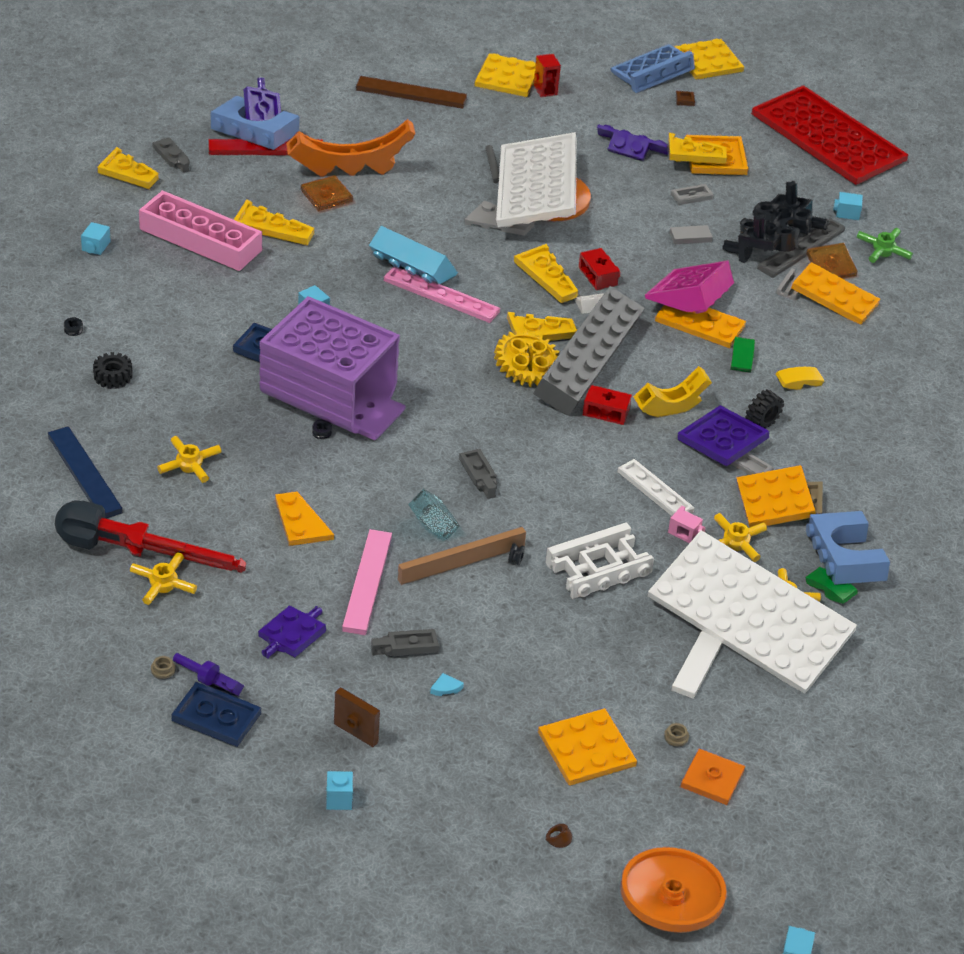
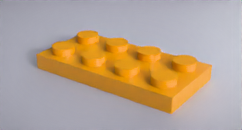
M812 262L795 279L791 286V289L858 324H862L880 302V298Z
M663 305L655 316V321L727 348L733 345L734 338L739 336L746 325V321L711 308H707V311L703 313H696L695 311L685 312Z

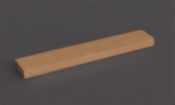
M523 527L401 563L398 566V581L401 585L510 552L513 543H516L518 547H521V545L525 546L526 531Z

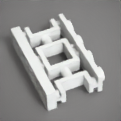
M626 522L547 548L546 564L550 569L553 568L554 573L562 570L568 573L570 577L567 578L566 589L568 591L571 590L570 596L574 599L586 597L592 592L606 590L610 586L619 583L625 584L631 579L649 575L652 573L654 558L647 552L637 555L633 551L632 547H634L635 536L633 534L630 535L631 527ZM618 547L619 552L615 553L612 548ZM605 557L610 563L609 565L597 568L592 561ZM626 559L628 563L623 564L621 560ZM579 560L580 565L575 566L573 561ZM587 572L589 576L583 577L582 573Z

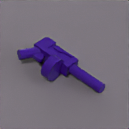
M179 653L173 656V662L197 673L199 682L207 686L215 684L239 697L244 685L220 673L219 665L211 661H206L201 665Z

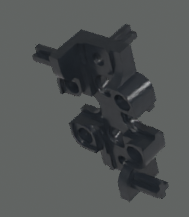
M796 181L786 182V195L778 194L771 202H759L753 210L754 220L743 218L740 221L738 242L724 240L722 250L739 254V261L742 263H746L751 257L753 248L764 249L765 252L768 250L793 251L798 246V234L800 232L808 235L812 228L827 230L829 220L812 216L813 200L797 197Z

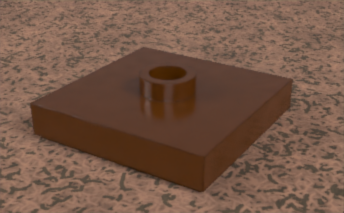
M340 687L335 692L334 725L369 746L374 747L379 740L380 710Z

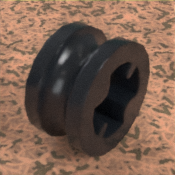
M76 317L66 319L64 321V332L69 336L80 335L83 332L82 320Z
M317 420L313 423L312 434L315 438L323 440L331 436L332 424L330 422Z
M513 543L508 563L516 562L517 565H520L524 556L525 546L521 545V547H518L516 543Z

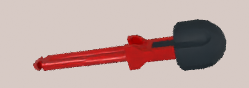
M76 500L64 504L56 514L54 525L57 533L63 541L73 546L90 550L100 540L127 547L132 555L139 557L142 556L144 549L173 557L176 553H181L185 560L229 571L238 570V572H244L246 569V562L242 558L237 560L233 555L147 533L149 528L147 523L137 522L128 525L106 519L105 509L102 505Z

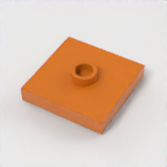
M699 748L681 782V788L728 805L744 773L745 766Z

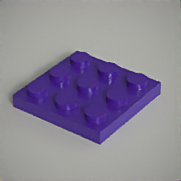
M720 405L679 431L677 440L728 466L767 440L770 431Z

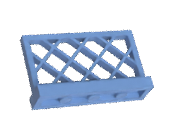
M668 44L611 67V72L630 84L631 90L638 93L694 70V53L691 51L683 53Z

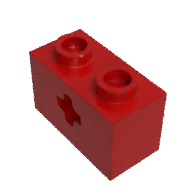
M554 54L536 56L533 86L540 97L558 95L561 65Z
M602 248L580 253L578 267L595 290L618 285L620 270Z
M591 385L584 400L583 415L624 425L630 411L632 394Z

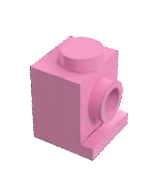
M681 506L670 518L668 533L690 543L701 530L705 532V527L702 526L703 519L685 511L686 507Z

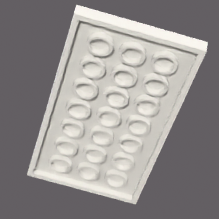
M576 132L501 145L496 216L498 227H511L521 223L529 224L539 220L548 221L552 218H566L576 214Z
M702 530L648 591V597L804 694L810 689L857 628L855 623Z

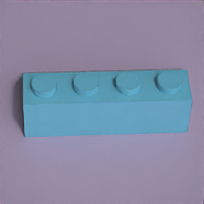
M380 226L369 244V247L373 250V255L378 259L383 260L385 258L397 268L402 266L412 275L419 274L428 283L433 281L441 284L455 277L458 273L445 255L383 226Z

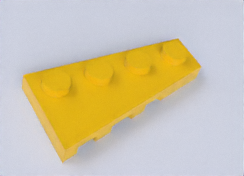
M247 199L234 218L235 221L262 231V235L303 245H308L314 235L313 227L294 219L287 220L284 218V215L278 212L272 214L267 211L266 207L261 205L259 207L253 206L252 202Z
M547 244L514 256V263L560 303L578 297V289L569 276H565L563 267L557 264L556 257L553 253L549 252Z

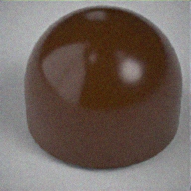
M557 824L547 832L546 841L554 847L564 848L572 842V833L566 824ZM553 832H560L557 836L551 837Z

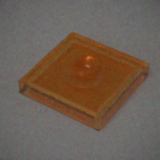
M336 175L301 184L302 193L317 211L353 202V195Z
M845 243L807 249L806 254L810 263L812 262L842 279L857 276L858 271Z

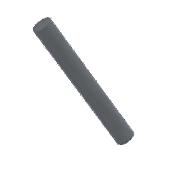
M487 145L485 149L493 182L499 183V171L493 146Z

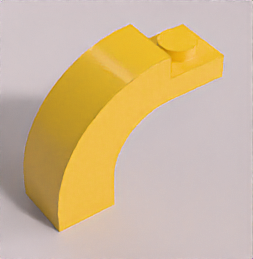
M698 366L682 383L673 388L660 389L647 383L633 397L641 411L654 417L684 413L702 401L699 395L712 382L705 370Z

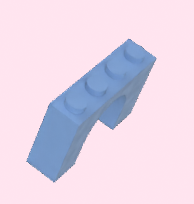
M235 96L211 111V129L274 150L291 139L299 131V116L282 111L269 120H247L244 98Z
M862 511L810 514L809 524L806 525V534L811 538L813 548L817 550L820 562L826 567V573L831 577L834 585L887 581L890 561L883 549L850 550L838 545L866 542L869 523Z

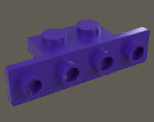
M598 124L597 126L598 135L611 138L608 146V151L641 161H644L648 149L666 155L669 154L668 144L662 140H651L644 135H634L627 130L620 131L614 129L610 125L603 126Z

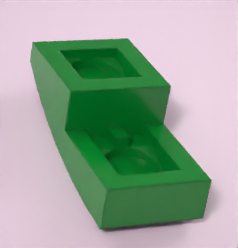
M734 338L730 370L751 373L755 347L754 339Z
M822 567L817 568L805 577L806 583L809 586L824 590L825 597L835 602L844 604L858 593V590L851 583L834 585L831 577L827 575L826 569Z

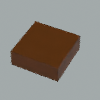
M676 91V105L695 106L694 92Z

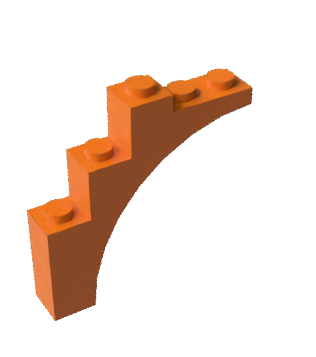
M407 119L396 129L381 137L355 144L323 142L298 131L286 143L290 157L321 177H325L328 173L332 172L335 166L354 176L364 168L365 164L379 174L384 175L393 168L395 164L394 155L398 154L401 148L413 139L415 130L413 123Z

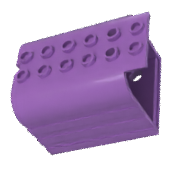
M307 296L260 341V390L266 395L354 434L359 433L372 440H376L406 408L405 405L391 399L397 384L400 335Z

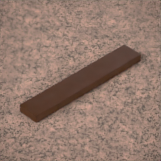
M360 76L356 84V91L461 109L464 108L467 100V94L365 76Z

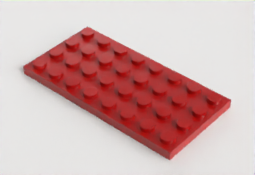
M804 85L752 108L751 114L855 185L889 170L908 159L909 154Z

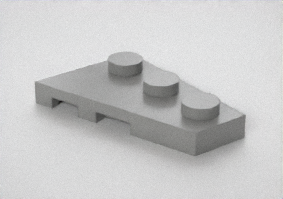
M485 200L464 219L465 225H481V228L487 229L492 227L503 232L524 236L535 224V221L529 224L521 223L511 227H498L496 222L497 205Z

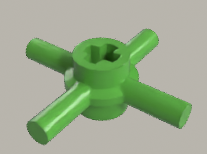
M894 228L891 233H879L877 238L861 231L857 234L858 239L872 244L875 249L869 257L871 263H875L880 256L889 257L892 253L909 260L912 258L913 252L898 247L895 243V239L900 234V229Z

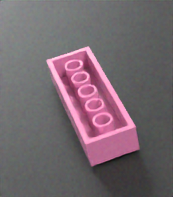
M163 190L139 209L140 230L240 271L262 251V231Z

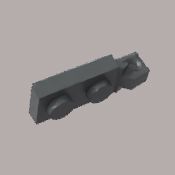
M170 137L152 143L153 149L170 167L177 166L183 173L190 171L188 156Z
M481 449L459 453V460L475 487L483 489L487 499L496 497V474Z
M434 629L388 632V635L382 638H372L371 652L372 655L385 654L386 656L439 653V644Z

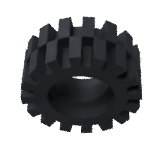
M111 352V355L104 353L103 357L98 356L93 364L94 380H96L98 385L101 383V387L108 385V389H112V386H115V389L119 388V385L122 387L126 386V383L129 384L130 379L133 377L131 359H128L126 355L122 356V353L114 355V352Z
M766 389V391L762 390L761 394L758 393L756 395V399H752L753 403L748 405L749 410H746L747 415L745 416L749 421L765 429L770 427L771 424L776 423L775 420L776 418L779 419V413H782V408L784 407V400L769 389Z

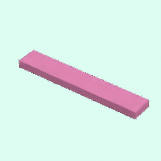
M395 266L384 276L385 282L488 323H491L500 313V308L433 281L428 283L421 276L412 275Z
M369 530L342 626V632L366 635L392 539V533Z

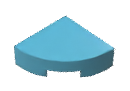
M442 673L431 687L430 694L436 696L456 694L463 689L464 683Z

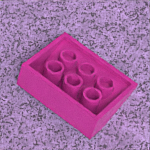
M729 261L674 269L645 294V298L685 312L695 311L696 313H703L734 284Z

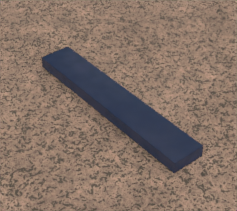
M69 426L48 432L49 440L89 502L102 505L105 509L106 519L122 514L121 505Z

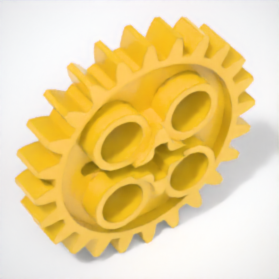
M516 330L515 335L510 331L508 336L503 335L502 339H499L494 351V359L497 360L496 366H501L500 372H507L506 378L512 376L514 377L513 382L520 380L522 386L527 382L529 387H532L533 383L538 386L560 351L554 350L555 344L549 345L550 339L543 340L542 334L537 337L534 331L530 335L527 330H524L523 334Z

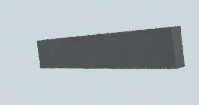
M829 218L827 230L812 229L808 235L805 234L798 239V246L793 251H778L758 264L757 269L774 278L844 232L845 226Z

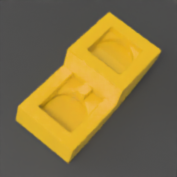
M792 367L779 370L775 374L783 388L799 390L804 384L822 386L824 383L823 377L815 367Z

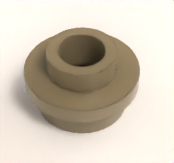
M159 656L151 665V673L160 679L169 678L175 673V664L171 658Z
M673 723L665 730L664 738L670 745L683 746L688 742L689 733L684 725Z

